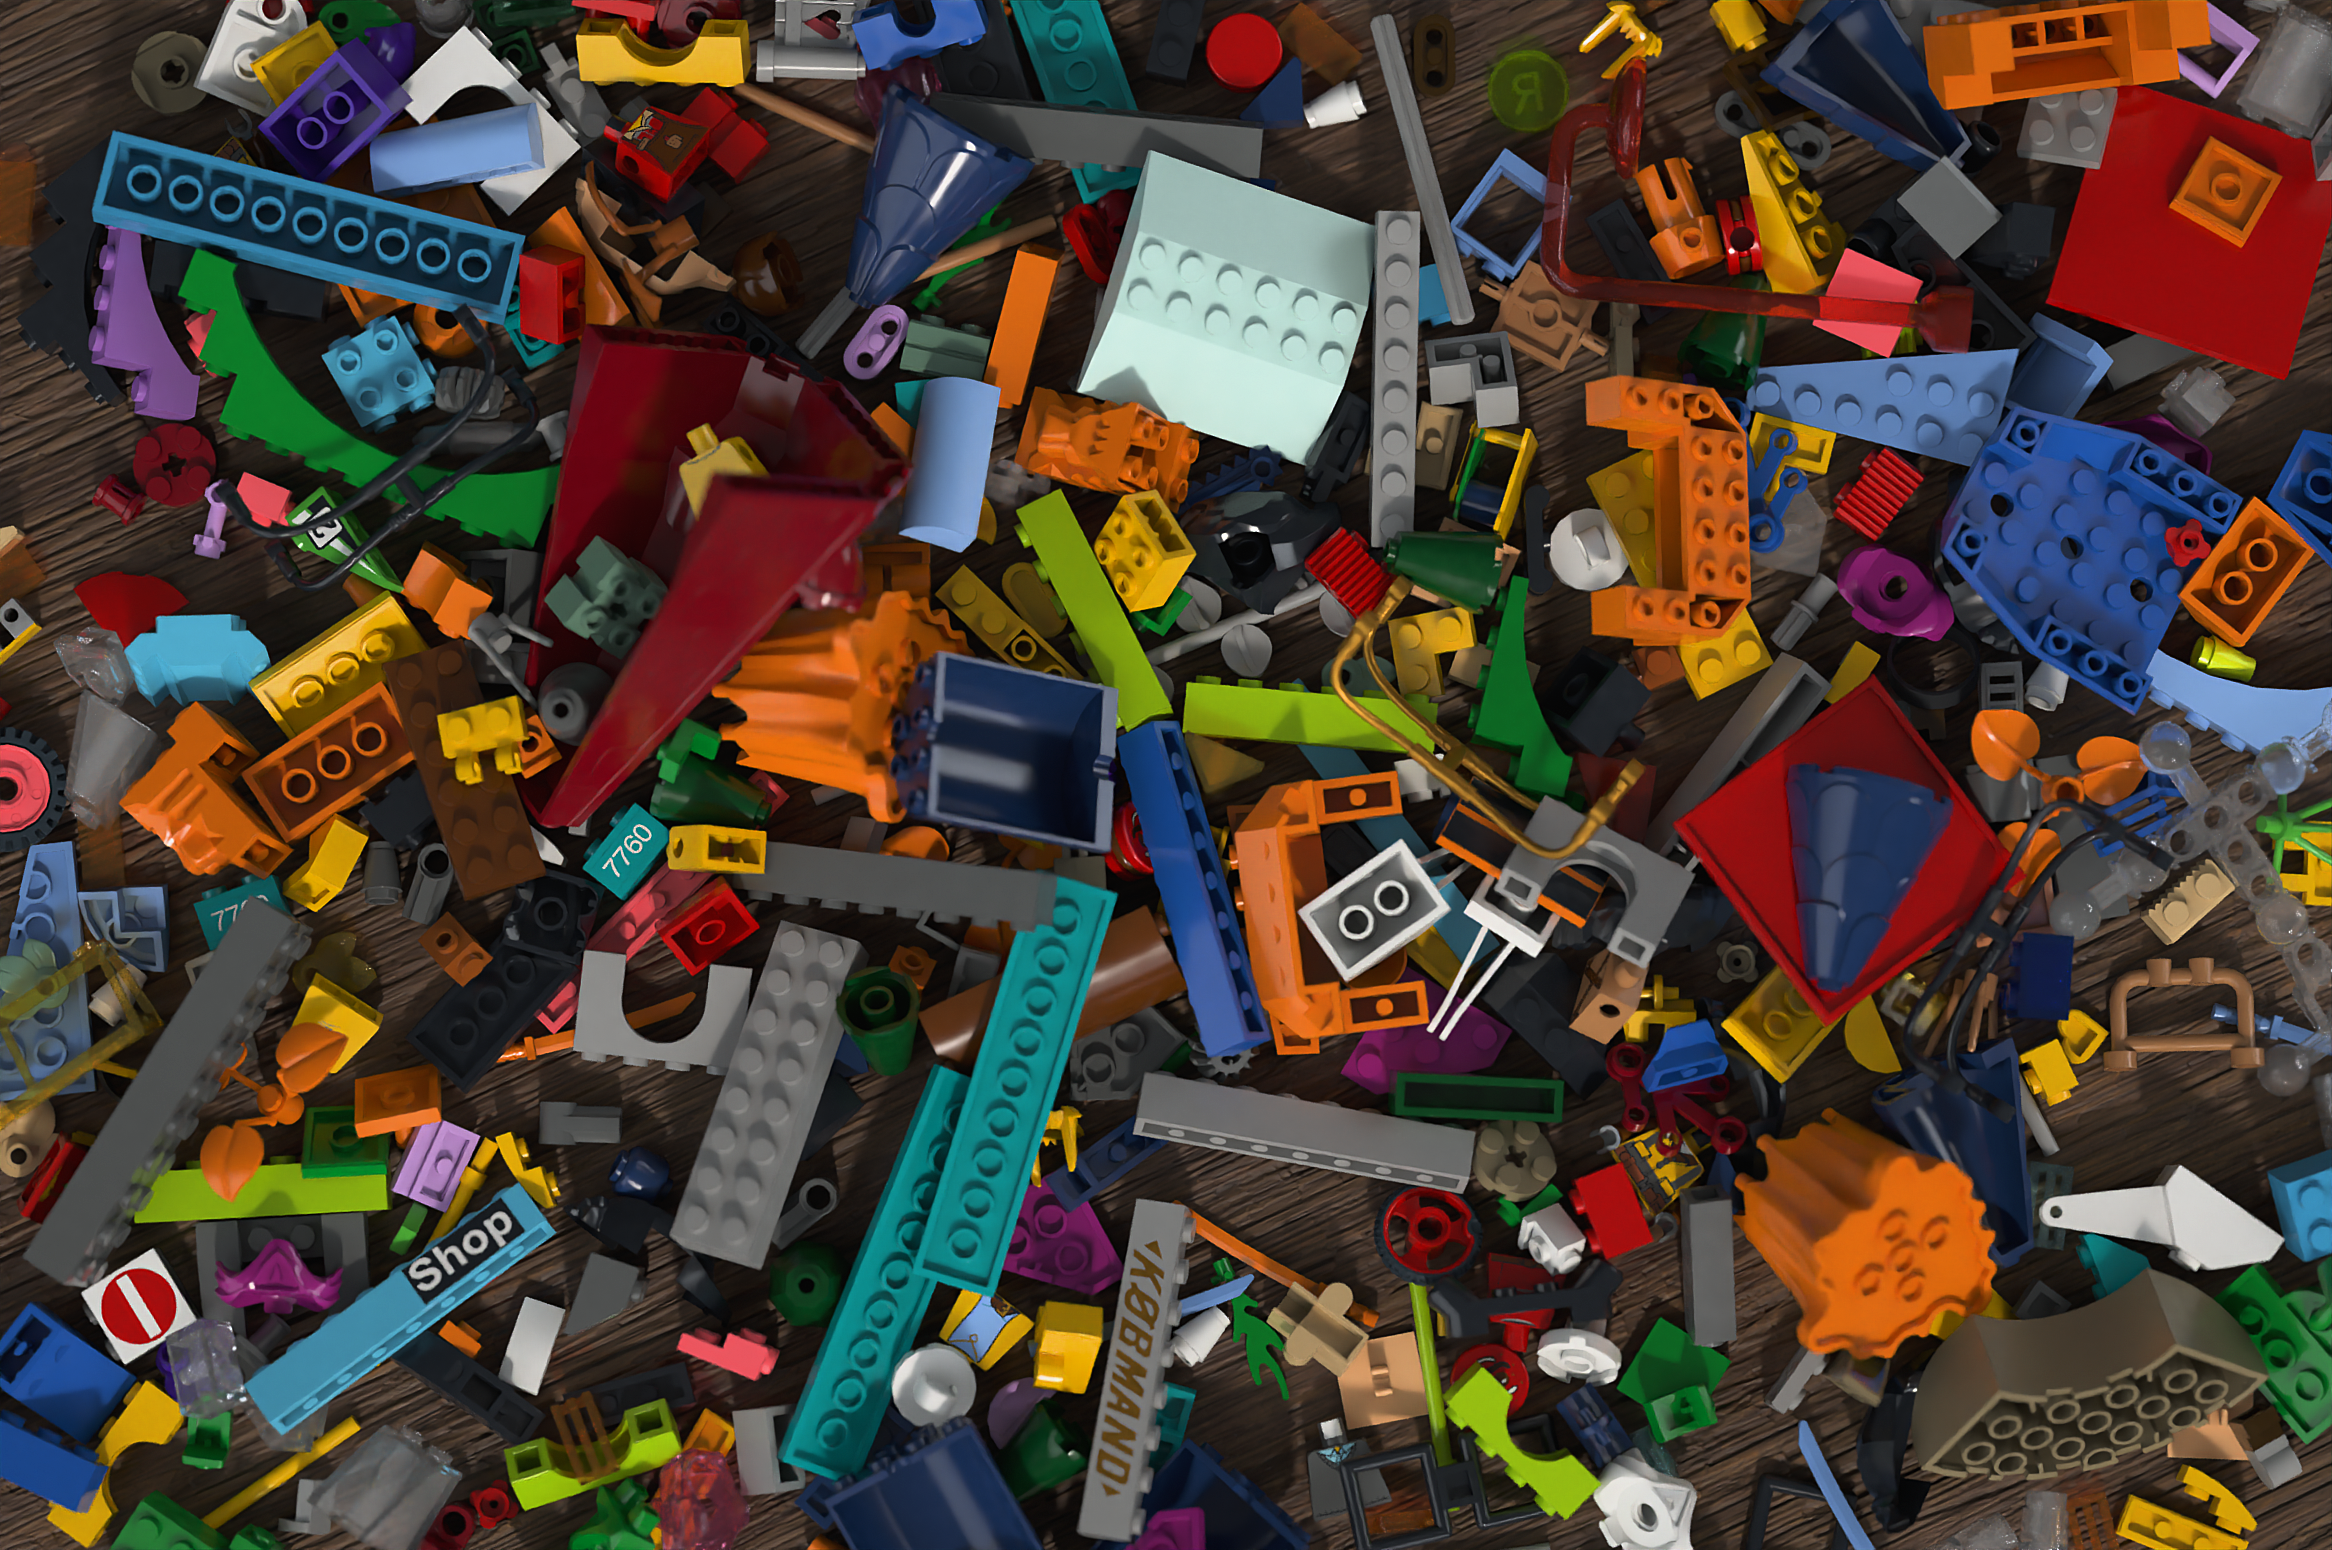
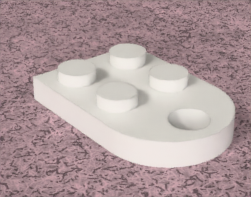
M230 0L223 12L193 86L264 117H268L277 106L249 63L307 27L306 15L299 1L281 0L283 9L280 15L276 18L268 19L262 11L264 0Z

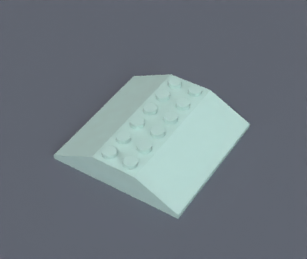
M1149 150L1075 391L1100 400H1110L1119 406L1123 402H1136L1169 422L1182 424L1190 429L1259 451L1268 445L1272 454H1280L1282 459L1306 466L1344 387L1366 315L1374 266L1375 226Z

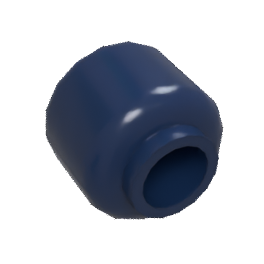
M641 1146L632 1147L629 1151L621 1150L608 1173V1179L612 1181V1191L618 1197H632L654 1203L655 1200L663 1202L673 1185V1179L668 1177L670 1171L668 1161Z

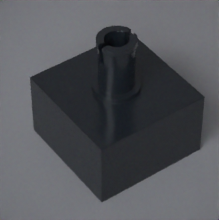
M1583 645L1537 703L1545 722L1563 739L1601 758L1615 740L1628 752L1634 751L1642 744L1645 732L1631 720L1653 693L1620 663Z

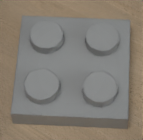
M2106 87L2030 97L2017 146L2018 157L2100 170L2118 98L2117 88Z

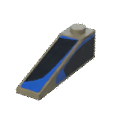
M1842 1348L1823 1373V1376L1855 1400L1876 1406L1882 1398L1891 1360L1882 1356H1871L1867 1359L1859 1360Z

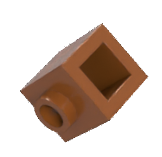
M1645 646L1631 652L1627 656L1630 663L1626 664L1625 668L1651 692L1679 681L1686 675L1674 646Z
M448 911L418 939L419 943L440 967L462 987L472 978L476 977L493 959L472 933Z

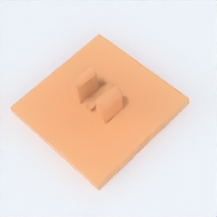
M1414 1331L1367 1340L1362 1350L1340 1378L1337 1376L1348 1430L1428 1415L1424 1381Z
M2253 1392L2232 1408L2224 1404L2216 1411L2207 1415L2209 1423L2199 1429L2193 1425L2172 1434L2174 1441L2167 1444V1457L2249 1460L2231 1430L2228 1421L2253 1407Z

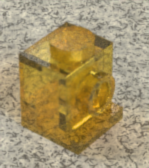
M1908 971L1902 974L1900 978L1894 976L1887 982L1880 993V996L1885 1001L1879 1011L1904 1026L1913 1008L1907 1002L1908 993H1913L1920 997L1928 984ZM1937 991L1918 1018L1913 1033L1920 1038L1928 1033L1951 997Z

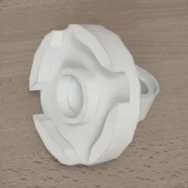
M1586 508L1574 511L1559 521L1551 534L1550 553H1547L1551 569L1562 583L1574 589L1585 592L1606 589L1622 577L1629 565L1603 510Z
M1570 1315L1566 1321L1565 1328L1551 1330L1541 1337L1537 1349V1354H1539L1537 1363L1548 1375L1569 1384L1571 1377L1587 1379L1586 1383L1590 1381L1594 1387L1607 1385L1616 1379L1622 1356L1619 1349L1610 1340L1604 1338L1606 1319L1571 1323Z
M931 1343L927 1344L928 1347L919 1348L914 1352L911 1350L904 1354L895 1366L891 1385L894 1403L903 1417L917 1426L933 1422L937 1428L957 1415L962 1414L964 1416L974 1401L976 1383L974 1371L965 1355L952 1346Z

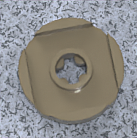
M173 31L161 32L150 37L140 46L136 54L134 70L132 69L131 78L137 94L150 108L165 116L185 115L197 110L205 104L211 95L193 86L208 49L197 38ZM172 63L177 68L182 66L185 68V72L181 75L182 80L176 84L172 80L165 82L163 78L168 74L166 67Z
M1494 1121L1486 1126L1479 1135L1473 1149L1471 1165L1479 1182L1490 1192L1496 1189L1498 1192L1505 1194L1506 1196L1503 1199L1521 1202L1536 1197L1556 1173L1557 1166L1553 1150L1547 1139L1540 1133L1538 1125L1533 1121ZM1509 1153L1519 1158L1521 1161L1519 1168H1517L1514 1162H1507L1505 1160Z

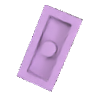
M2207 1L2211 38L2236 55V58L2221 78L2217 80L2178 50L2177 52L2179 72L2216 99L2259 43L2260 39Z

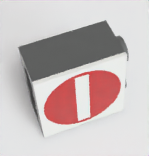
M152 1248L81 1292L86 1301L82 1304L86 1315L95 1326L97 1324L101 1325L108 1337L104 1340L108 1351L116 1361L121 1359L124 1365L133 1364L160 1347L165 1341L178 1336L203 1320L202 1314L161 1248Z

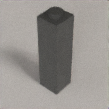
M2137 333L2103 349L2114 362L2097 384V388L2101 389L2104 387L2107 395H2110L2198 352Z
M1721 1184L1680 1189L1685 1329L1695 1345L1717 1347L1725 1341L1737 1340L1731 1198Z

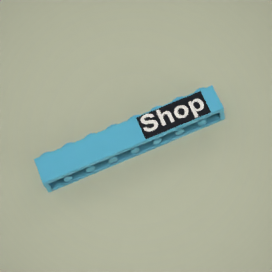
M519 1182L512 1187H506L496 1193L492 1202L479 1212H472L462 1218L458 1227L445 1237L432 1240L424 1248V1252L411 1262L400 1264L393 1269L389 1278L375 1288H369L359 1294L355 1303L342 1313L333 1314L325 1319L319 1330L308 1338L297 1340L291 1344L286 1354L272 1364H266L257 1369L252 1375V1379L245 1383L244 1387L268 1422L281 1435H284L556 1234V1231Z

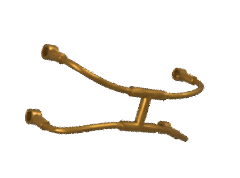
M1400 574L1373 612L1367 609L1355 623L1349 635L1337 648L1338 654L1332 663L1330 671L1331 684L1337 696L1356 715L1408 751L1409 757L1418 762L1419 765L1445 786L1458 794L1466 802L1471 801L1521 846L1546 859L1557 860L1570 856L1589 842L1596 831L1615 810L1616 805L1621 801L1626 792L1642 775L1646 767L1635 758H1632L1596 806L1588 812L1579 813L1586 818L1572 834V840L1566 846L1559 849H1550L1528 838L1476 793L1477 789L1470 785L1463 777H1460L1455 770L1462 764L1482 781H1489L1507 796L1533 812L1537 811L1540 803L1511 786L1493 772V767L1484 762L1483 759L1458 739L1444 730V728H1441L1436 722L1432 724L1392 687L1376 662L1373 652L1375 632L1380 624L1386 622L1414 586V583ZM1361 644L1367 668L1377 685L1405 715L1426 731L1425 735L1447 752L1442 760L1430 753L1420 743H1413L1403 734L1375 716L1348 693L1341 680V670L1345 661L1352 658Z

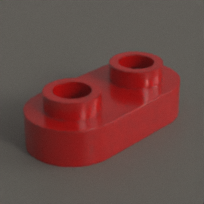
M1079 203L1064 214L1062 219L1064 233L1069 239L1086 275L1099 284H1108L1118 253V247L1108 237L1106 224L1098 211L1089 204Z

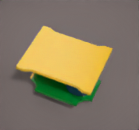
M1475 420V423L1470 428L1469 433L1471 435L1454 487L1449 494L1450 503L1456 504L1453 518L1458 523H1461L1462 518L1493 527L1494 532L1501 535L1503 543L1506 544L1539 444L1531 429L1526 428L1524 435L1520 436L1493 427L1478 428L1477 420ZM1474 437H1476V438H1475L1474 445H1473V448H1472V451H1471V454H1470V457H1469V460H1468V463H1467V466H1466V469H1465V472H1464V475H1463V478H1462V481H1461V484H1460V486H1459V483H1460V480H1461V477H1462V473H1463V470H1464V467H1465V464H1466V461H1467V458H1468V455H1469V452H1470V449H1471V446H1472ZM1488 441L1519 450L1507 488L1478 479L1487 452Z

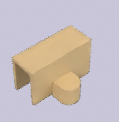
M1294 1281L1286 1297L1277 1308L1274 1307L1266 1321L1288 1338L1283 1348V1354L1287 1362L1295 1366H1302L1313 1357L1339 1378L1343 1375L1369 1338L1368 1334L1344 1317L1353 1301L1352 1291L1347 1285L1332 1283L1317 1298Z

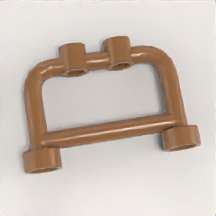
M2213 958L2189 959V968H2172L2171 959L2146 960V969H2137L2124 973L2117 978L2110 992L2111 1051L2103 1053V1070L2111 1072L2137 1070V1052L2230 1050L2232 1068L2264 1067V1049L2256 1048L2254 995L2250 982L2242 973L2235 969L2214 967ZM2228 984L2236 991L2238 1033L2128 1036L2126 997L2129 990L2133 987Z

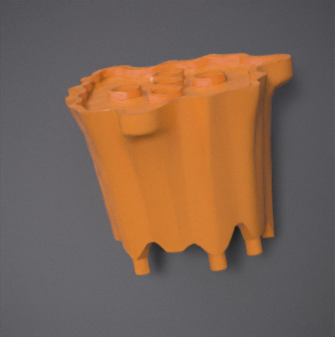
M908 591L884 592L865 598L862 609L859 612H852L835 606H825L821 610L809 607L787 609L761 639L740 659L742 669L729 681L720 680L712 688L714 697L729 698L746 711L748 716L746 721L736 724L722 723L719 726L718 733L722 735V740H735L743 749V751L738 753L737 764L828 785L862 795L867 799L868 809L875 820L897 823L902 820L906 810L899 799L896 782L894 779H891L889 773L896 738L892 735V725L896 715L902 712L905 699L914 680L916 667L921 662L925 663L937 651L975 659L977 657L973 650L967 646L965 632L962 630H952L949 614L946 609L930 611L929 601L926 597L911 599Z
M1826 1108L1821 1114V1117L1827 1120L1831 1126L1815 1122L1801 1128L1795 1139L1776 1141L1769 1134H1763L1758 1138L1757 1147L1766 1153L1770 1173L1765 1182L1754 1180L1747 1173H1741L1736 1177L1735 1186L1744 1192L1745 1210H1740L1732 1216L1745 1233L1746 1239L1755 1246L1805 1314L1797 1327V1336L1800 1342L1810 1351L1816 1354H1823L1844 1348L1854 1358L1859 1360L1867 1359L1871 1356L1891 1358L1900 1342L1906 1337L1914 1334L1926 1337L1933 1320L1944 1310L1955 1311L1966 1319L1971 1314L1980 1315L1986 1310L1992 1298L1991 1279L1997 1270L1996 1264L1988 1257V1249L1994 1241L1995 1232L1989 1227L1980 1225L1979 1221L1985 1211V1203L1971 1196L1973 1183L1971 1179L1958 1170L1955 1164L1907 1150L1858 1122L1840 1115L1832 1108Z

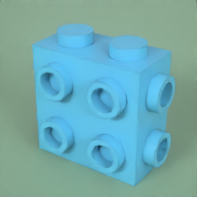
M382 315L371 320L364 326L365 332L351 339L350 335H346L335 340L328 346L329 352L322 355L357 421L366 433L372 430L376 434L382 433L398 423L396 417L408 410L412 414L418 413L434 403L432 397L435 396V382L439 379V374L429 357L421 360L414 347L420 344V340L410 323L406 322L402 325L395 315L389 319L386 315Z

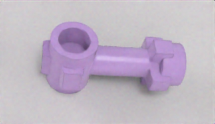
M219 479L218 482L213 483L210 487H206L204 496L207 497L211 506L204 534H195L193 545H196L195 554L218 560L220 553L225 552L227 545L226 541L220 540L228 508L214 490L217 485L224 481L222 479Z

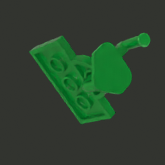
M2332 1256L2317 1267L2322 1288L2316 1286L2298 1287L2286 1294L2261 1263L2257 1262L2213 1299L2240 1324L2255 1344L2270 1375L2257 1388L2306 1445L2332 1425V1326H2330L2332 1323Z

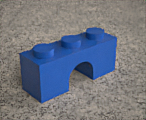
M894 0L854 12L852 28L868 70L878 67L882 71L891 70L902 65L904 59L919 55L920 58H928L942 52L944 46L957 42L960 46H965L979 41L983 37L982 34L987 33L989 23L982 0H931L935 16L924 24H912L904 20L899 14Z

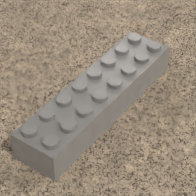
M781 920L670 1236L682 1247L761 1270L844 1032V1028L836 1014L835 999L837 993L840 996L845 987L844 982L850 975L866 968L870 957L859 941Z

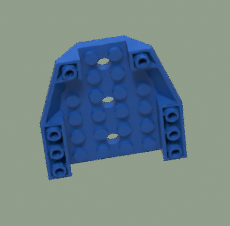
M2016 406L2013 407L1978 451L1943 520L1941 552L2028 652L2134 715L2137 713L2154 679L2145 672L2181 602L2177 594L2198 568L2202 560L2197 557L2190 560L2187 566H2177L2166 549L2165 531L2170 527L2180 528L2185 526L2186 521L2196 519L2202 524L2201 533L2204 541L2210 544L2212 539L2226 534L2243 498L2139 434ZM1993 495H1999L2007 502L2008 509L2004 517L1997 516L1992 511L1990 502ZM2064 537L2072 539L2077 546V555L2074 559L2066 558L2061 552L2060 544ZM2186 539L2184 544L2189 547L2190 541ZM2134 579L2141 581L2146 587L2147 594L2143 602L2135 600L2130 593V585Z

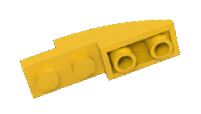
M964 564L935 593V596L1008 666L1079 681L1084 679L1079 672L1034 629L1015 614Z

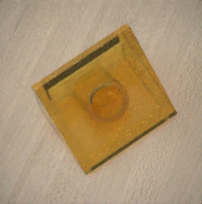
M1187 730L1184 742L1206 799L1261 777L1265 763Z

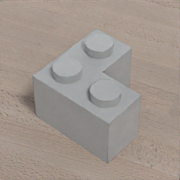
M1507 331L1424 341L1427 380L1432 405L1473 401L1478 428L1520 423L1517 381Z

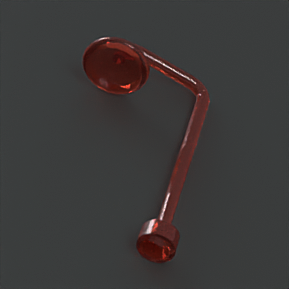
M1634 55L1622 66L1612 83L1608 103L1581 104L1566 112L1555 125L1549 150L1540 261L1541 270L1549 284L1561 294L1581 300L1916 328L1920 336L1935 352L1968 353L1974 287L1940 284L1921 300V304L1574 273L1565 262V245L1577 137L1587 128H1606V148L1615 171L1623 180L1628 181L1636 177L1639 168L1648 72L1646 59L1643 56Z

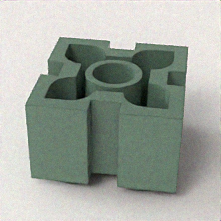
M597 535L576 560L581 567L573 578L564 574L544 600L564 626L586 639L591 636L599 647L622 659L642 635L637 628L644 618L652 621L669 589L652 569L633 557L627 559L620 549Z

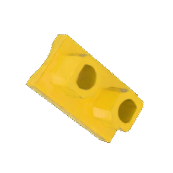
M1653 975L1652 987H1643L1636 1011L1623 1025L1626 1042L1643 1043L1648 1041L1649 1023L1664 1024L1665 1035L1667 1028L1695 1022L1696 1010H1694L1693 999H1678L1679 987H1663L1662 975Z

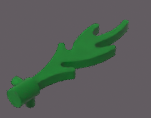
M1013 191L981 218L976 229L970 230L952 244V250L1006 231L1011 224L1010 218H1007L994 228L990 227L989 222L998 206L1007 197L1012 195ZM983 257L935 274L930 285L927 288L923 287L911 301V304L921 313H924L930 304L939 308L943 302L934 294L955 275L972 266L983 263Z
M1227 1256L1212 1263L1217 1273L1216 1276L1210 1278L1213 1286L1223 1281L1228 1283L1234 1280L1233 1277L1236 1274ZM1243 1292L1240 1296L1231 1299L1234 1320L1232 1341L1237 1343L1241 1334H1246V1356L1255 1384L1258 1386L1262 1384L1259 1366L1264 1363L1274 1374L1281 1390L1282 1399L1286 1401L1289 1399L1284 1376L1276 1361L1266 1350L1267 1344L1270 1343L1280 1351H1283L1284 1345L1270 1326L1244 1312L1246 1306L1256 1308L1258 1303L1250 1299Z

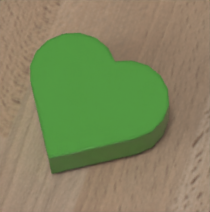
M416 1200L414 1201L389 1248L390 1250L401 1256L406 1254L429 1211L427 1206Z

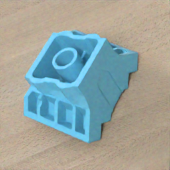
M231 614L157 616L155 618L156 633L140 634L124 650L139 692L155 707L169 694L183 707L189 702L215 700L229 701L235 706L247 692L261 703L251 690L248 682L272 667L266 646L250 631H246V620Z

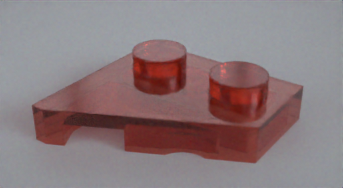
M1580 752L1575 753L1576 767L1580 768L1586 788L1584 794L1588 807L1591 810L1600 801L1609 787L1612 786L1629 761L1607 757L1598 758L1594 755ZM1642 764L1646 767L1645 771L1629 791L1626 792L1621 801L1616 805L1615 810L1603 824L1619 835L1644 846L1657 767Z

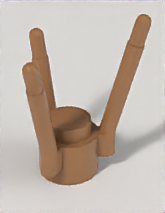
M1967 969L1964 980H1955L1953 993L1928 1041L1923 1055L1931 1057L1961 996H1963L1977 970ZM1987 973L1970 1004L1974 1009L1967 1045L1969 1052H1974L1976 1049L1983 1009H1988L1989 1039L1997 1038L1998 1001L2001 990L1996 988L1999 977L1991 973Z

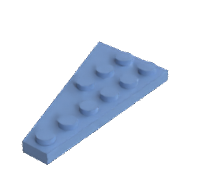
M2019 349L1762 367L1758 369L1754 385L1748 390L1745 404L1751 411L1971 467L1978 451L2000 425Z
M74 841L32 845L29 849L19 892L20 899L15 920L12 922L10 930V942L6 956L22 957V949L28 938L46 943L55 953L57 969L64 972L69 979L70 993L67 1000L61 1006L53 1009L41 1008L30 1019L13 1020L0 1016V1101L98 1091L97 1071L92 1068L95 1061L91 1009L88 1007L90 996L82 913L77 897V892L80 890ZM46 980L41 985V991L45 996L51 995L55 990V985L51 980ZM0 989V999L5 993L2 989Z

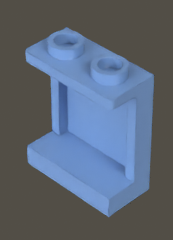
M2036 312L2027 326L2038 338L2013 372L2001 421L2016 406L2073 419L2114 362L2096 341Z

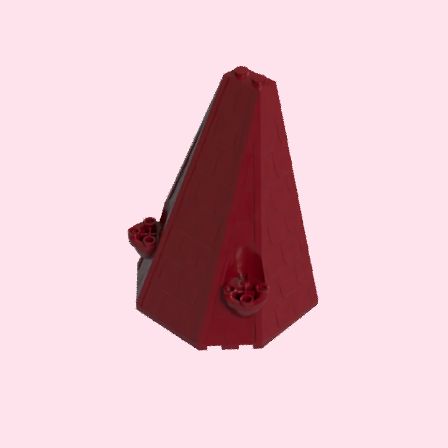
M586 323L582 336L533 630L552 639L553 645L547 647L531 640L523 683L537 700L543 681L553 670L568 663L587 662L609 674L614 679L615 686L580 746L562 743L549 734L562 758L525 779L521 772L511 774L520 799L525 803L540 825L549 828H558L560 826L580 827L761 639L774 622L800 595L801 603L812 609L821 610L825 608V605L842 607L852 612L861 611L868 587L864 581L862 553L855 539L910 480L915 465L841 382L827 376L824 377L822 382H814L810 378L799 374L801 365L774 353L770 354L767 361V359L751 352H745L747 342L734 336ZM709 423L719 443L740 436L769 474L712 470L695 518L679 466L697 457L686 434ZM597 535L620 549L627 559L633 557L652 569L669 589L652 621L644 618L637 628L642 635L622 659L599 647L591 636L586 639L564 626L544 600L564 574L573 578L581 567L576 560ZM521 696L523 709H525L530 705ZM529 736V739L523 740L522 747L534 741L535 737Z

